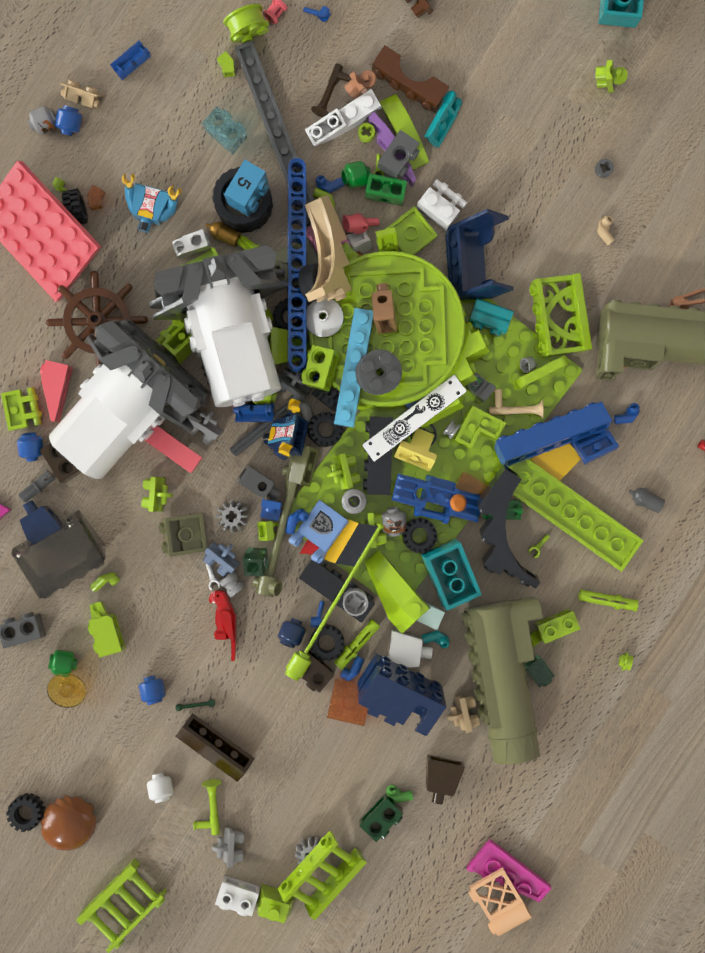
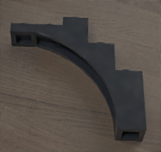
M503 464L476 501L479 507L478 510L486 516L490 514L479 530L481 539L491 545L482 557L483 565L490 573L496 572L500 575L504 570L509 576L518 577L523 585L527 587L532 586L536 589L540 584L538 576L520 565L508 545L506 536L507 509L510 499L522 479L518 473Z

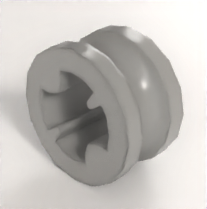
M452 420L443 434H447L448 438L451 439L459 429L460 424L456 425L454 420Z

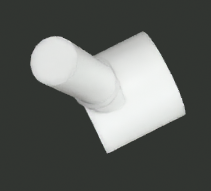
M206 564L210 578L208 587L213 591L211 583L216 582L218 588H220V580L215 578L212 567Z

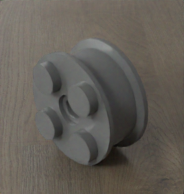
M374 350L359 360L355 370L356 380L365 392L372 395H382L394 390L398 386L402 377V367L398 358L391 352ZM376 370L380 371V376L377 375Z

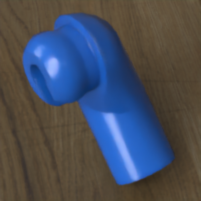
M319 175L315 180L317 188L327 193L344 187L341 177L331 182L325 179L323 175Z
M298 509L289 515L285 532L294 534L296 524L299 521H306L308 519V512L304 509Z
M357 656L351 669L344 668L340 677L344 678L345 681L352 680L360 673L365 659Z

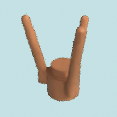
M705 288L681 296H675L674 299H671L670 306H679L680 309L687 310L689 305L705 303V299L693 301L686 299L705 292Z

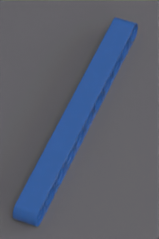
M300 158L292 159L288 166L287 364L289 369L294 372L301 371L306 363V298L302 295L300 288L292 286L293 281H299L301 269L294 268L292 263L299 262L302 267L306 265V164ZM298 167L301 169V172L296 173L292 168ZM299 186L302 190L295 192L292 187ZM299 205L302 209L295 211L292 206ZM299 224L302 229L295 230L292 228V225ZM299 243L302 248L294 249L292 244ZM299 300L302 306L294 307L291 302ZM294 319H299L302 322V325L300 327H295L292 325L291 321ZM294 338H298L301 340L302 345L294 346L291 341ZM295 357L300 358L302 364L295 366L291 360Z

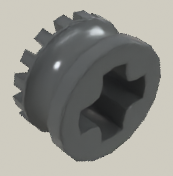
M609 159L600 160L595 166L597 176L600 178L608 177L614 169L612 161ZM604 164H606V165H607L606 168H607L609 171H606V172L603 173V172H602V168H601L600 166H603Z

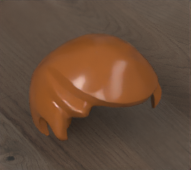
M65 795L63 798H57L54 803L48 805L41 820V835L45 842L52 848L62 851H71L82 847L91 839L96 829V817L92 813L94 806L91 803L85 802L79 796L70 797Z

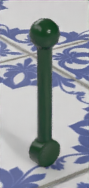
M209 699L208 702L187 705L177 704L175 709L181 711L186 708L207 705L213 707L215 700Z

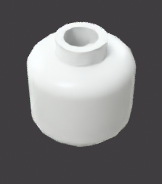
M163 773L152 775V780L147 782L149 799L155 801V803L170 800V796L174 794L171 777L164 776Z

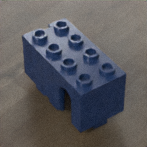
M377 653L357 682L359 692L358 703L369 709L367 714L376 718L381 714L386 717L384 722L395 726L396 723L404 725L413 712L420 715L419 724L417 723L415 731L424 736L428 735L447 707L443 687L439 682L431 681L425 678L423 674L415 673L405 665L397 664L389 657L381 656Z

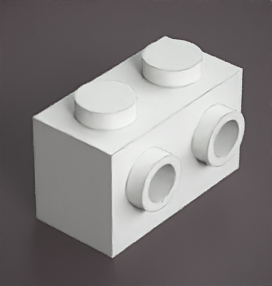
M224 875L215 905H218L223 910L230 909L236 911L241 916H252L259 896L260 886Z

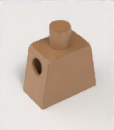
M380 283L376 285L377 292L372 293L373 318L378 334L398 332L392 291L388 290V284Z

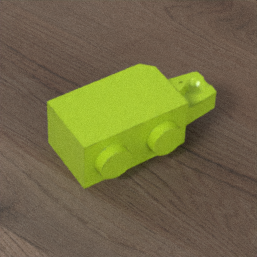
M103 601L91 604V620H89L88 631L90 635H93L95 641L93 643L95 653L101 658L123 651L126 647L117 616L113 613L108 614Z

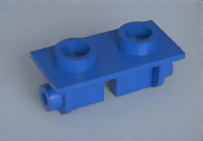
M139 40L114 60L110 66L119 78L123 80L151 57L150 52Z
M268 403L265 405L244 404L233 407V412L236 413L235 422H273L274 403H270V405Z

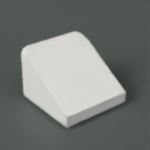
M366 231L358 235L354 233L346 235L351 248L358 255L373 248Z

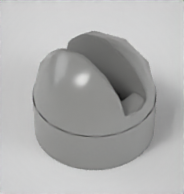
M533 357L522 358L520 360L521 370L524 373L535 370L537 363L534 361L535 359Z

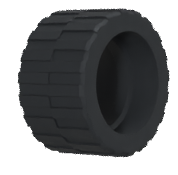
M240 167L229 169L217 179L215 187H213L212 200L215 210L225 225L240 233L253 232L266 224L271 216L273 199L270 188L265 196L261 195V203L255 213L250 214L249 217L233 215L226 208L224 193Z

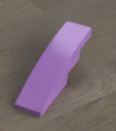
M373 112L368 117V123L374 126L375 131L379 134L377 136V143L386 151L395 136L387 125ZM401 153L395 155L398 160L405 158ZM409 162L407 165L409 169L402 178L413 187L416 178Z

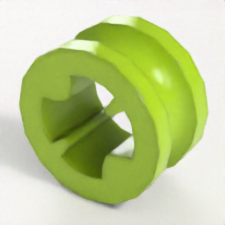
M363 123L358 129V137L362 142L369 143L375 137V128L370 123ZM364 129H365L366 131L371 130V131H370V136H368V135H364V136H363V135H362V134H363V130H364Z

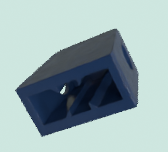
M33 500L23 505L28 515L20 519V524L31 549L41 546L67 530V527L49 506L38 508Z

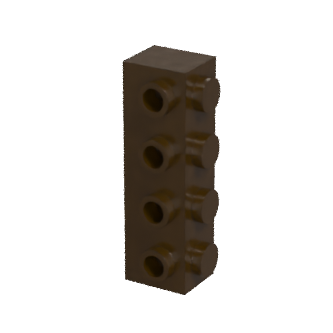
M193 713L175 736L236 782L244 776L255 759Z

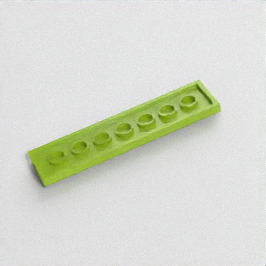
M527 459L509 466L522 479L513 493L514 497L620 572L624 570L644 540L531 460Z

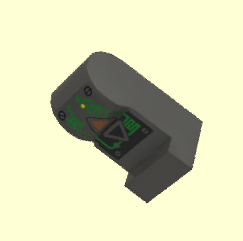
M475 373L477 380L465 387L480 401L484 402L496 387Z

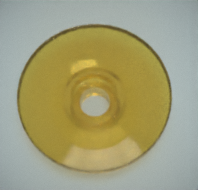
M58 674L49 681L47 694L54 704L64 708H72L84 700L86 686L74 674Z

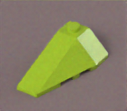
M378 550L365 562V565L389 620L403 634L431 607Z

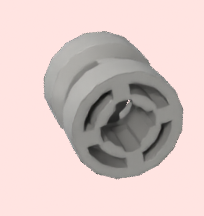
M235 571L219 582L222 587L228 589L227 594L230 598L245 588L243 582H238V575Z

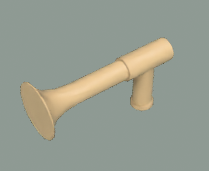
M503 389L494 390L495 407H489L490 415L531 413L537 414L543 419V399L534 406H502Z

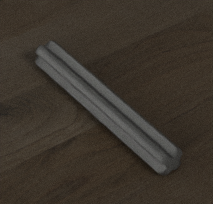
M288 403L274 413L273 422L289 413ZM262 422L230 447V451L233 455L238 456L270 431L273 422Z

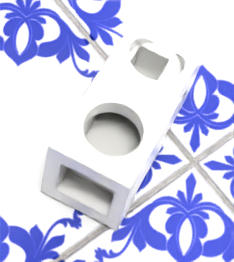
M203 229L182 236L172 242L177 258L188 257L201 251L211 250L212 248L208 234Z

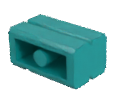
M477 298L468 322L472 323L474 329L482 330L484 328L490 330L489 333L491 335L500 337V335L506 334L514 311Z

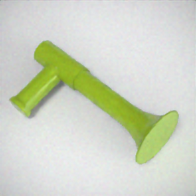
M209 779L202 782V786L207 788L209 794L210 821H194V830L211 828V835L220 834L216 790L218 785L222 783L221 780Z

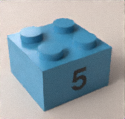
M244 159L224 193L228 205L248 217L251 212L255 213L259 206L258 200L261 195L265 196L269 189L266 172Z

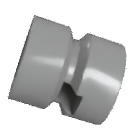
M351 588L346 591L343 596L344 610L352 616L362 615L368 607L366 593L360 588Z

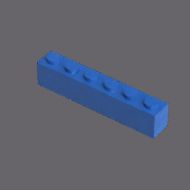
M602 401L596 404L592 402L583 409H573L567 415H558L551 418L548 422L536 423L532 428L527 430L520 429L511 436H501L497 439L494 450L501 464L509 467L609 429L612 419Z

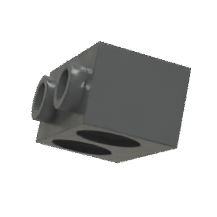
M33 612L21 615L22 619L15 620V617L3 620L4 624L0 625V639L3 649L46 636L41 614L34 615ZM28 622L33 623V625H34V630H33V631H30V630L28 629V627H27ZM10 627L14 628L15 636L10 635Z

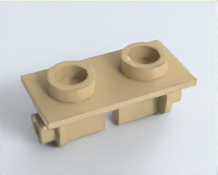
M72 80L60 83V85L65 86V89L61 90V96L64 99L78 103L79 97H82L81 105L92 109L99 108L100 101L98 97H103L104 95L98 93V89L86 86V88L80 87V83Z

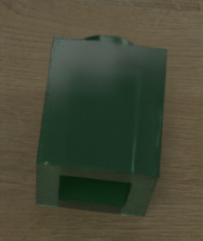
M248 547L242 558L244 576L263 577L268 567L267 548Z
M538 654L534 657V660L525 663L527 673L539 688L541 686L545 687L552 682L554 674Z

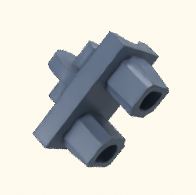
M213 542L204 551L206 554L203 561L210 566L215 561L221 566L217 571L223 577L232 573L240 564L235 559L236 554L231 551L234 547L232 544L226 547L222 543L218 546Z

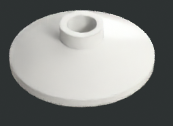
M325 299L318 303L315 300L306 310V326L316 336H332L339 331L343 324V311L334 300L328 301ZM322 313L326 314L325 319H320Z

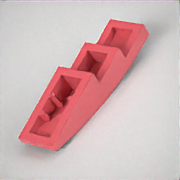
M157 425L155 428H152L154 433L145 441L182 468L193 473L203 457Z

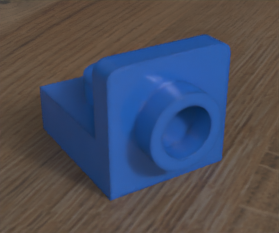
M262 499L260 517L279 521L283 502Z

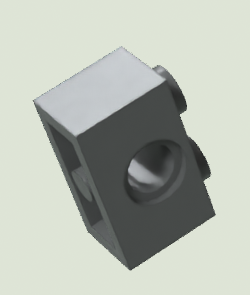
M400 130L378 161V169L391 178L398 179L400 176L404 177L409 169L407 165L411 160L415 161L420 153L418 150L419 142ZM401 153L405 158L398 160L395 155Z

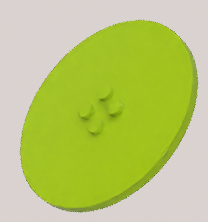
M373 252L349 261V264L343 268L352 290L346 293L347 297L336 301L335 298L331 299L338 303L343 311V324L337 333L329 337H319L309 331L311 348L312 345L335 350L340 354L332 385L340 391L354 309L359 308L373 311L372 293L377 292L376 285L386 283L388 284V290L392 291L394 297L398 332L378 334L373 319L368 353L374 350H386L394 354L401 364L402 377L394 390L382 395H372L361 388L359 402L377 407H394L420 400L437 389L447 379L461 355L465 338V318L460 298L454 286L433 264L405 252ZM322 313L320 319H325L326 314ZM325 354L319 357V363L324 361ZM376 370L377 375L380 376V371Z

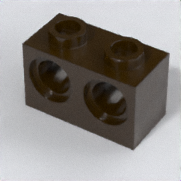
M51 443L40 450L60 483H66L82 473L73 464L72 471L68 473L65 467L70 461L63 455L58 457L55 453L56 449Z
M309 650V659L312 662L302 678L307 682L306 686L312 691L317 690L320 693L334 677L335 671ZM316 673H321L324 676V680L317 682L313 676Z

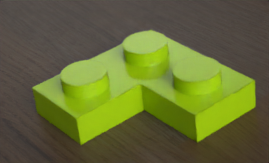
M471 405L454 440L472 449L480 431L497 440L506 423Z

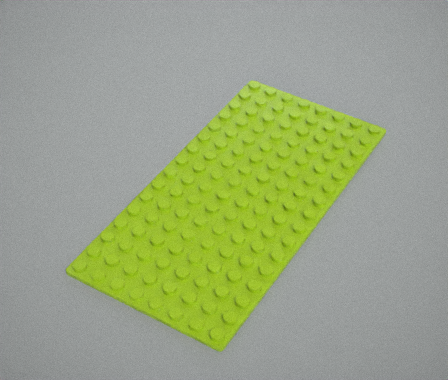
M476 299L460 300L468 315L465 317L467 323ZM481 299L489 303L498 305L491 299ZM513 316L505 335L497 337L489 333L490 330L484 328L479 330L482 336L486 334L491 344L488 346L490 353L472 362L479 376L496 387L495 389H503L502 406H534L543 399V419L541 416L531 413L492 415L506 423L499 438L504 435L511 436L520 429L527 430L536 423L544 422L581 374L582 369L567 358L570 364L519 389L515 380L528 374L524 373L520 368V360L522 358L533 357L535 363H537L536 370L564 355L542 357L538 349L539 336ZM466 389L467 392L463 394L465 400L462 401L464 408L432 423L437 431V438L435 443L430 446L429 452L436 454L437 458L430 472L395 458L394 456L400 443L392 448L390 495L367 494V490H363V479H367V471H364V459L368 460V453L365 452L362 445L365 443V440H369V433L365 432V425L370 417H393L394 421L405 413L407 409L405 405L394 407L374 406L368 410L360 411L356 416L354 428L348 427L341 439L314 471L310 487L303 486L298 492L294 503H292L290 515L298 509H304L310 514L317 502L321 500L344 518L357 523L365 521V524L368 525L367 513L382 514L389 507H398L399 510L406 513V524L412 519L422 518L430 521L436 527L437 541L431 549L455 539L469 520L450 516L449 522L444 524L442 521L421 515L419 517L414 516L415 506L392 501L397 475L402 474L425 480L426 475H431L455 482L456 489L481 495L502 466L494 450L497 440L480 431L471 449L454 440L456 433L449 439V436L447 434L444 435L443 432L452 420H454L456 425H461L471 405L489 414V407H495V392L493 391L486 401L482 402ZM428 425L425 428L420 427L421 429H426L429 432H434L433 428L430 425ZM410 435L402 441L411 443ZM344 453L346 455H355L356 465L349 466L350 474L358 472L361 482L353 485V488L342 490L340 483L335 484L334 478L328 477L327 474L332 473L331 465L335 464L334 456ZM419 488L416 492L418 498L421 497L422 488ZM358 489L365 494L367 503L363 511L351 514L343 508L342 497L346 491ZM426 502L425 509L443 513L444 507L438 504ZM299 521L296 524L295 532L300 528L304 521ZM417 528L413 531L412 538L415 542L422 543L427 539V532L423 528ZM386 533L387 543L376 545L377 548L370 547L353 576L379 596L365 565V562L378 550L414 590L419 587L428 575V572L420 555L422 553H415L409 550L403 542L402 535L392 537ZM337 564L348 574L354 568L353 566Z

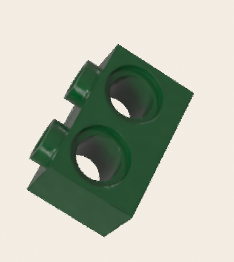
M385 793L359 820L360 827L377 842L380 838L384 839L388 835L389 829L393 825L396 826L402 820L403 810ZM391 808L394 810V813L386 815L384 811ZM375 822L381 824L378 829L372 828L371 825Z

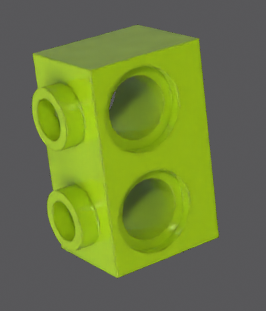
M312 345L311 350L307 354L308 363L306 369L302 372V383L309 387L330 392L340 354L332 349ZM325 354L324 361L319 363V357ZM319 373V380L314 382V376Z
M569 608L534 622L539 638L544 644L581 629L574 611Z

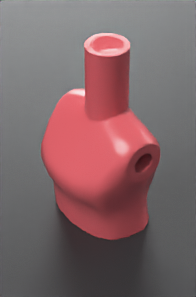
M360 213L343 215L342 218L344 230L356 235L367 231L368 226H378L380 223L379 218H365Z

